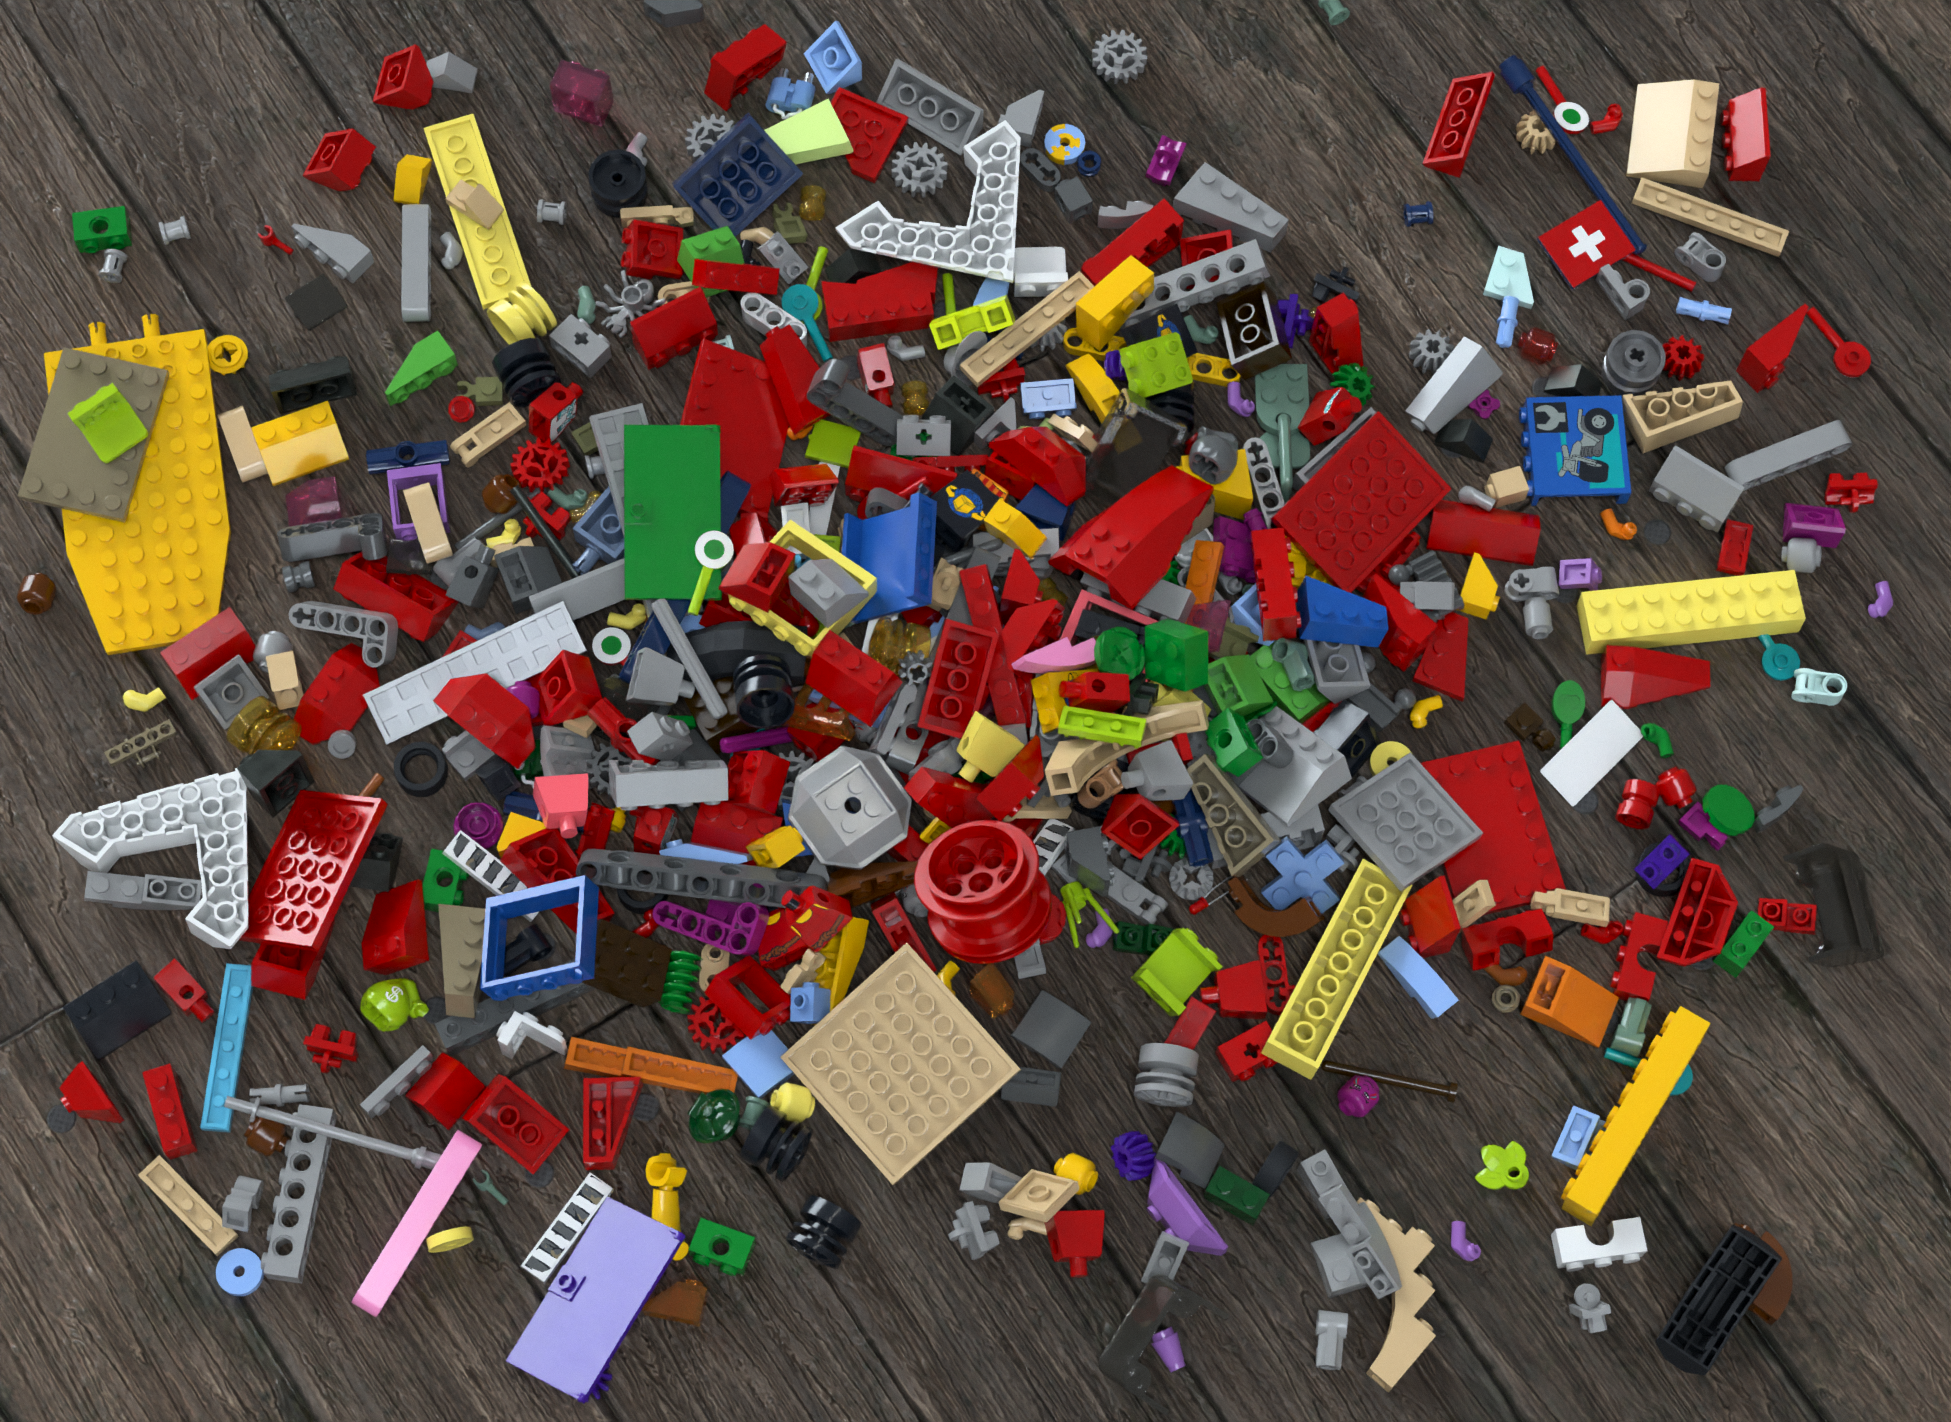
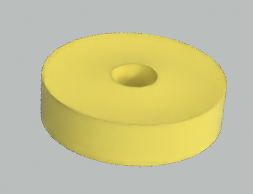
M1388 741L1381 743L1373 750L1370 757L1369 769L1372 776L1374 777L1389 767L1387 761L1392 760L1396 762L1411 751L1399 742Z
M458 1227L436 1233L428 1237L426 1243L428 1251L436 1253L464 1246L472 1242L474 1237L471 1227Z

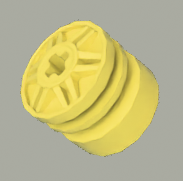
M525 282L516 287L517 291L512 290L508 293L511 304L504 299H500L487 310L491 323L509 345L519 340L535 338L532 331L543 337L547 334L546 329L551 331L557 326L556 318L546 301Z

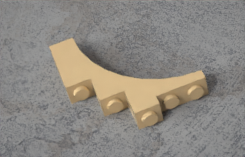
M1203 700L1155 707L1152 705L1148 715L1140 713L1133 715V717L1147 719L1141 747L1173 737L1176 734L1203 731L1209 727ZM1125 706V708H1124V710H1123V712H1122V715H1123V713L1125 712V710H1126V708H1127L1128 706ZM1086 738L1083 740L1059 741L1044 770L1051 796L1079 792L1083 784L1096 771L1136 748L1132 745L1124 744L1120 746L1119 743H1108Z
M1360 1197L1357 1203H1366L1383 1232L1395 1260L1402 1284L1401 1289L1392 1293V1313L1388 1333L1378 1357L1366 1373L1389 1393L1436 1336L1428 1322L1421 1318L1417 1320L1414 1317L1435 1292V1289L1432 1288V1282L1421 1273L1417 1275L1414 1272L1435 1245L1431 1243L1432 1238L1422 1229L1417 1231L1412 1227L1406 1235L1401 1232L1403 1230L1396 1221L1390 1218L1387 1220L1379 1213L1380 1209L1375 1203L1370 1200L1364 1201Z

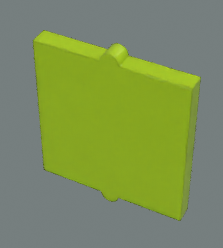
M821 420L815 424L812 434L808 436L809 444L805 458L849 468L852 449L854 445H858L861 432L850 426Z

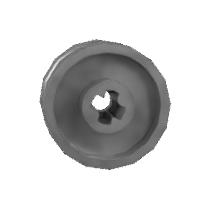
M1630 330L1619 334L1611 342L1602 363L1601 375L1605 385L1613 393L1622 395V397L1627 394H1633V396L1645 395V392L1653 390L1665 366L1666 354L1662 344L1653 335L1644 331Z

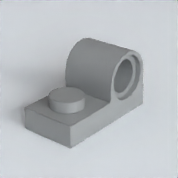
M1610 264L1601 267L1598 272L1596 282L1624 320L1631 318L1644 308L1650 294V288L1645 281L1634 279L1624 284L1620 273L1613 270ZM1630 294H1636L1640 298H1634Z

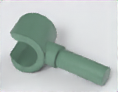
M480 1170L487 1179L483 1183H478L473 1178L477 1188L481 1191H488L502 1205H506L509 1200L493 1185V1180L489 1173L485 1170Z

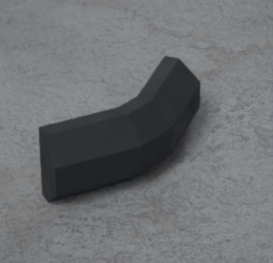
M733 621L685 633L711 681L733 676V671L744 659L763 654L781 658L788 664L791 671V680L803 681L806 656L800 654L794 645L788 641L778 639L772 630L765 625L760 626L754 621ZM792 625L808 636L807 626ZM670 643L666 657L683 665L672 643ZM685 669L682 679L693 682Z
M1732 1224L1655 1342L1664 1359L1683 1372L1706 1375L1740 1319L1781 1262L1782 1257L1769 1244L1750 1231Z

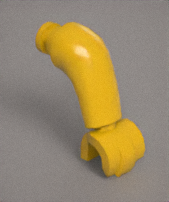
M660 1153L658 1156L649 1158L646 1165L647 1181L650 1185L659 1187L653 1188L651 1218L681 1232L678 1190H674L673 1187H679L683 1183L687 1170L677 1167L676 1159L671 1157L670 1153ZM685 1241L680 1245L673 1260H681L687 1255L689 1247Z

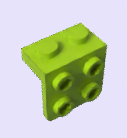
M1177 332L1119 349L1121 364L1125 369L1129 382L1128 387L1134 401L1191 384L1193 381L1183 344Z
M113 383L100 388L95 395L86 401L76 404L73 410L67 413L73 423L82 431L100 460L105 464L110 463L148 436L147 429L124 395Z

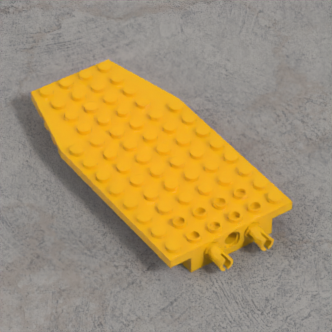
M150 314L151 321L148 319V315L142 316L144 338L107 343L106 324L97 322V327H95L93 322L88 325L91 346L73 348L78 351L165 369L169 372V378L126 521L120 522L62 509L67 556L107 655L170 646L221 613V597L225 583L224 574L228 560L231 526L206 332L204 329L160 335L159 316L156 314ZM63 350L44 353L48 395Z

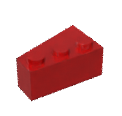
M921 767L904 786V789L920 806L951 828L971 821L991 820L993 817L976 799L988 783H985V785L974 781L971 783L965 778L961 779L953 777L949 773Z
M641 1077L583 1078V1164L586 1170H615L643 1087Z

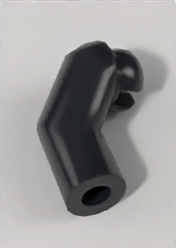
M742 240L740 246L744 263L761 265L760 261L756 262V259L751 257L754 243L750 240Z

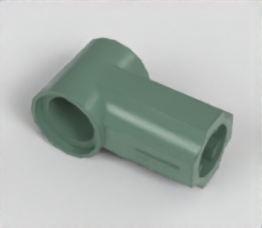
M1285 638L1276 640L1272 647V657L1275 661L1282 664L1293 690L1302 691L1310 688L1315 683V676L1307 661L1308 652L1306 645Z
M1631 997L1627 999L1621 1022L1617 1025L1611 1041V1049L1634 1057L1639 1056L1646 1035L1644 1033L1645 1026L1652 1007L1646 1000Z

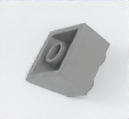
M833 559L809 560L788 576L791 595L827 628L869 596V592Z

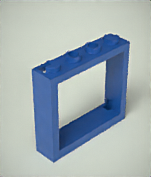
M586 875L486 898L480 989L494 1001H504L508 997L530 995L535 991L553 990L558 986L579 984L584 980L593 979L599 887ZM579 902L575 962L503 978L507 919Z

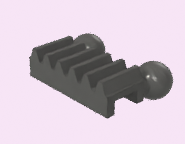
M1433 550L1410 561L1406 566L1401 564L1394 565L1388 574L1389 580L1396 586H1400L1401 582H1408L1412 574L1417 581L1452 582L1451 578L1448 577L1446 569L1442 567L1441 561L1438 560L1436 552ZM1455 587L1454 610H1461L1464 608L1463 598L1459 596L1458 590ZM1454 610L1421 611L1436 622L1439 619H1444L1445 615Z
M1362 652L1368 674L1374 670L1376 661L1372 654ZM1370 683L1369 689L1345 700L1368 712L1375 730L1382 732L1399 715L1402 709L1408 710L1415 705L1416 695L1411 689L1402 688L1396 692L1395 702L1393 703Z

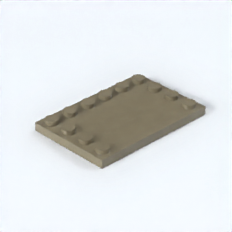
M64 347L18 493L19 499L125 522L169 378L168 370ZM113 383L124 395L147 429L148 436L110 463L105 464L100 460L82 431L73 423L67 413L73 410L76 404L86 401L95 395L100 388Z

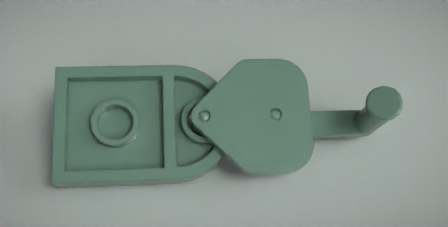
M1280 364L1254 376L1255 415L1259 425L1266 431L1260 439L1267 445L1273 468H1280V490L1284 503L1291 498L1293 486L1292 469L1303 468L1310 460L1309 441L1299 433L1300 430L1297 428L1309 408L1307 364Z

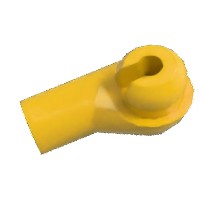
M1439 695L1415 703L1409 715L1414 728L1425 727L1427 725L1426 717L1428 713L1443 707Z
M948 961L937 976L956 995L955 991L952 990L951 980L960 968L954 962Z

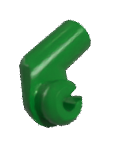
M1646 723L1641 727V735L1647 741L1658 746L1661 758H1669L1674 755L1667 730L1653 723Z

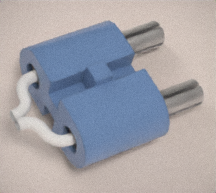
M781 68L779 76L772 79L765 104L766 108L773 113L780 114L782 119H788L810 108L816 90L812 84L814 78L812 73H810V76L809 72L806 73L804 81L797 80L796 84H793L791 79L787 78L788 69L785 68L784 71V68ZM785 111H791V113H788L786 116L784 114Z

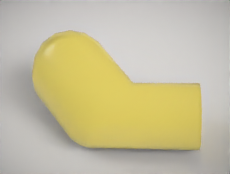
M515 519L507 520L504 523L505 529L501 536L486 539L487 546L493 548L495 545L511 542L514 545L521 534V527L518 521Z
M635 604L632 611L626 615L610 612L607 625L632 630L646 619L644 605Z
M159 687L148 695L135 692L134 690H128L123 695L124 704L128 708L142 712L150 710L166 699Z

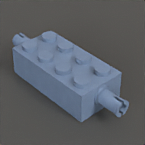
M609 486L573 528L575 541L586 548L577 561L572 564V568L577 573L581 571L580 575L588 573L598 560H603L610 564L624 558V535Z

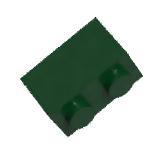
M1219 1166L1206 1188L1203 1198L1253 1226L1270 1194Z

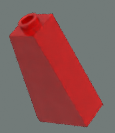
M789 324L782 329L776 326L765 334L767 339L760 345V349L791 430L796 435L831 414L815 406L807 399L806 395L814 374L820 367Z

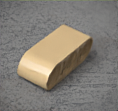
M240 406L218 414L217 416L242 483L268 474L244 407Z
M424 483L403 490L426 563L429 564L453 556L430 483Z

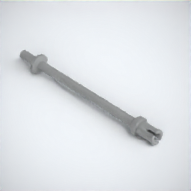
M227 1096L224 1104L226 1108L251 1114L249 1122L253 1123L256 1116L407 1159L417 1169L424 1167L433 1170L441 1157V1154L427 1151V1147L424 1146L410 1149L261 1106V1098L259 1097L256 1098L255 1103Z

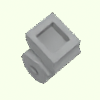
M245 1176L237 1178L234 1188H231V1194L226 1196L222 1206V1227L248 1232L252 1220V1208L258 1209L260 1205L259 1202L264 1186L263 1180Z

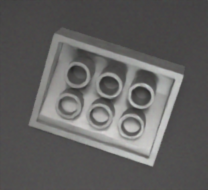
M1276 706L1271 712L1261 717L1260 720L1277 730L1293 750L1292 761L1284 768H1277L1263 760L1238 787L1243 793L1289 827L1350 781L1352 777L1343 754Z

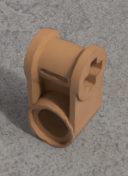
M1116 759L1103 767L1081 787L1077 795L1082 806L1095 808L1109 797L1116 795L1124 789L1121 782L1123 772L1117 766L1118 761ZM1089 788L1096 790L1098 797L1093 796Z

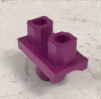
M1162 135L1146 172V177L1152 179L1153 183L1162 186L1170 185L1185 151L1186 143L1173 141L1167 136Z

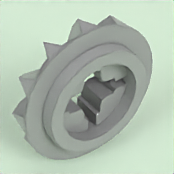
M1184 857L1182 860L1175 862L1170 871V886L1179 897L1186 900H1197L1200 897H1204L1211 890L1213 871L1208 864L1196 868L1193 866L1189 867L1187 857ZM1198 871L1196 877L1198 883L1191 881L1184 885L1187 878L1185 872L1193 874Z

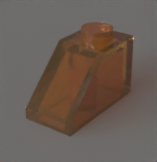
M993 963L986 965L971 980L970 997L993 1019L999 1014L1004 1016L1013 1007L1014 991Z
M687 1279L686 1283L677 1282L646 1302L642 1308L643 1314L645 1316L701 1327L708 1297L707 1287H703L702 1282Z

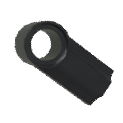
M537 924L525 928L518 934L515 941L505 946V977L529 961H538L551 952L553 947Z

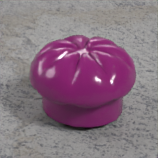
M478 802L464 806L456 816L453 826L455 836L461 830L484 849H489L498 842L504 828L503 819L498 810L491 805Z

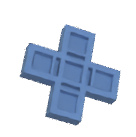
M1286 836L1281 840L1280 844L1265 855L1280 872L1279 876L1261 889L1263 896L1275 909L1283 910L1301 897L1303 899L1310 896L1320 912L1324 913L1340 901V896L1325 878L1342 866L1344 859L1327 839L1304 856Z

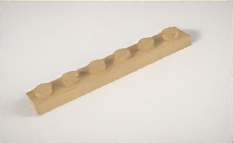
M1642 177L1632 200L1634 205L1777 257L1780 256L1789 233L1788 230Z
M1080 271L1017 319L1014 325L1008 326L962 362L960 370L976 387L980 386L1076 310V302L1095 286Z

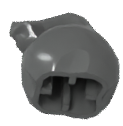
M1202 426L1198 429L1197 440L1190 450L1189 467L1194 474L1202 477L1208 483L1221 484L1232 475L1237 465V438L1231 433L1214 431Z

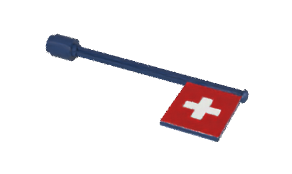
M1516 55L1506 59L1499 65L1500 75L1514 94L1520 93L1526 97L1598 199L1596 203L1537 238L1541 247L1573 290L1598 275L1601 267L1607 264L1612 266L1632 253L1639 255L1646 250L1647 245L1643 244L1533 88V82L1536 78L1523 60L1518 59Z

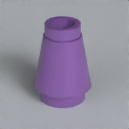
M1172 1326L1151 1335L1153 1341L1151 1345L1170 1372L1186 1366L1178 1333H1174Z

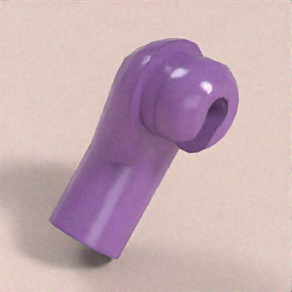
M1228 383L1227 397L1229 408L1242 417L1250 416L1255 410V404L1253 401L1249 402V400L1241 398L1240 383Z
M1887 581L1875 584L1878 599L1874 604L1868 606V612L1872 618L1886 616L1893 606V599Z
M1103 909V910L1107 913V915L1110 917V915H1109V910H1108V909ZM1095 911L1097 927L1086 936V943L1091 948L1103 946L1113 933V930L1097 911Z
M1453 1221L1451 1223L1452 1249L1466 1261H1473L1479 1258L1481 1255L1480 1247L1466 1239V1223Z

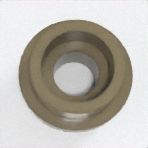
M1501 985L1494 990L1491 1000L1493 1006L1498 1011L1510 1013L1518 1007L1520 995L1514 987ZM1501 996L1509 997L1510 1003H1503Z

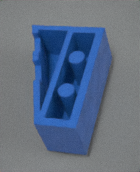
M1305 575L1297 590V611H1300L1301 617L1300 639L1379 647L1388 631L1387 610L1385 606Z

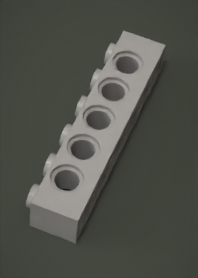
M1254 239L1154 277V290L1142 302L1145 303V306L1141 310H1135L1120 329L1140 322L1156 314L1155 312L1176 303L1180 312H1184L1190 306L1211 302L1219 295L1232 294L1243 286L1255 285L1264 281L1265 278L1270 277V273L1257 240ZM1245 266L1241 272L1234 273L1237 267ZM1220 275L1217 281L1209 282L1211 277ZM1188 285H1195L1191 291H1184ZM1170 294L1167 300L1160 301L1163 295Z
M299 1104L298 1112L293 1113V1115L334 1127L337 1119L333 1109ZM291 1126V1129H294L292 1140H287L285 1146V1157H288L286 1168H281L279 1175V1185H282L280 1196H275L273 1213H276L274 1224H270L268 1227L267 1241H270L268 1253L264 1252L262 1255L261 1269L264 1270L263 1273L268 1279L302 1284L332 1138L316 1133L314 1141L304 1143L303 1137L310 1131ZM304 1159L311 1161L308 1169L304 1171L297 1170V1165L300 1161ZM295 1188H305L301 1198H291V1193ZM289 1216H299L298 1223L295 1226H285V1221ZM287 1243L293 1244L291 1253L285 1256L279 1255L282 1245Z

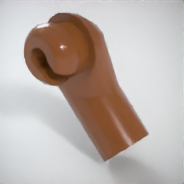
M1493 965L1484 968L1500 985L1519 986L1527 978V971L1521 966L1503 969L1500 965Z

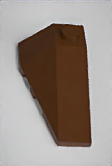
M918 861L870 863L861 870L840 867V870L831 873L827 891L847 899L852 909L914 885V873Z

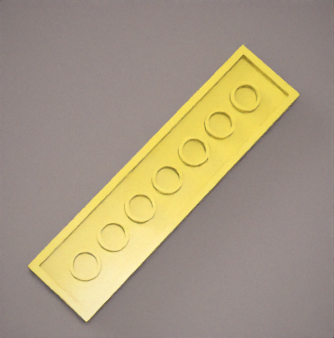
M474 114L425 127L424 132L445 196L447 197L457 183L463 180L474 188L478 184L483 185L504 208L503 213L488 230L449 205L483 310L490 308L500 299L510 302L508 296L510 291H517L516 287L522 282L530 286L531 284Z

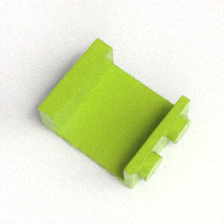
M1184 927L1174 929L1131 977L1169 1016H1179L1186 1008L1183 1003L1211 972L1219 971L1223 967L1217 961V955L1209 948H1204L1198 942V936L1192 930L1185 929Z

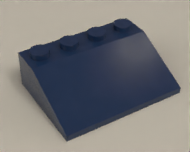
M747 113L681 174L672 185L713 230L728 226L736 237L803 175V172L759 123Z

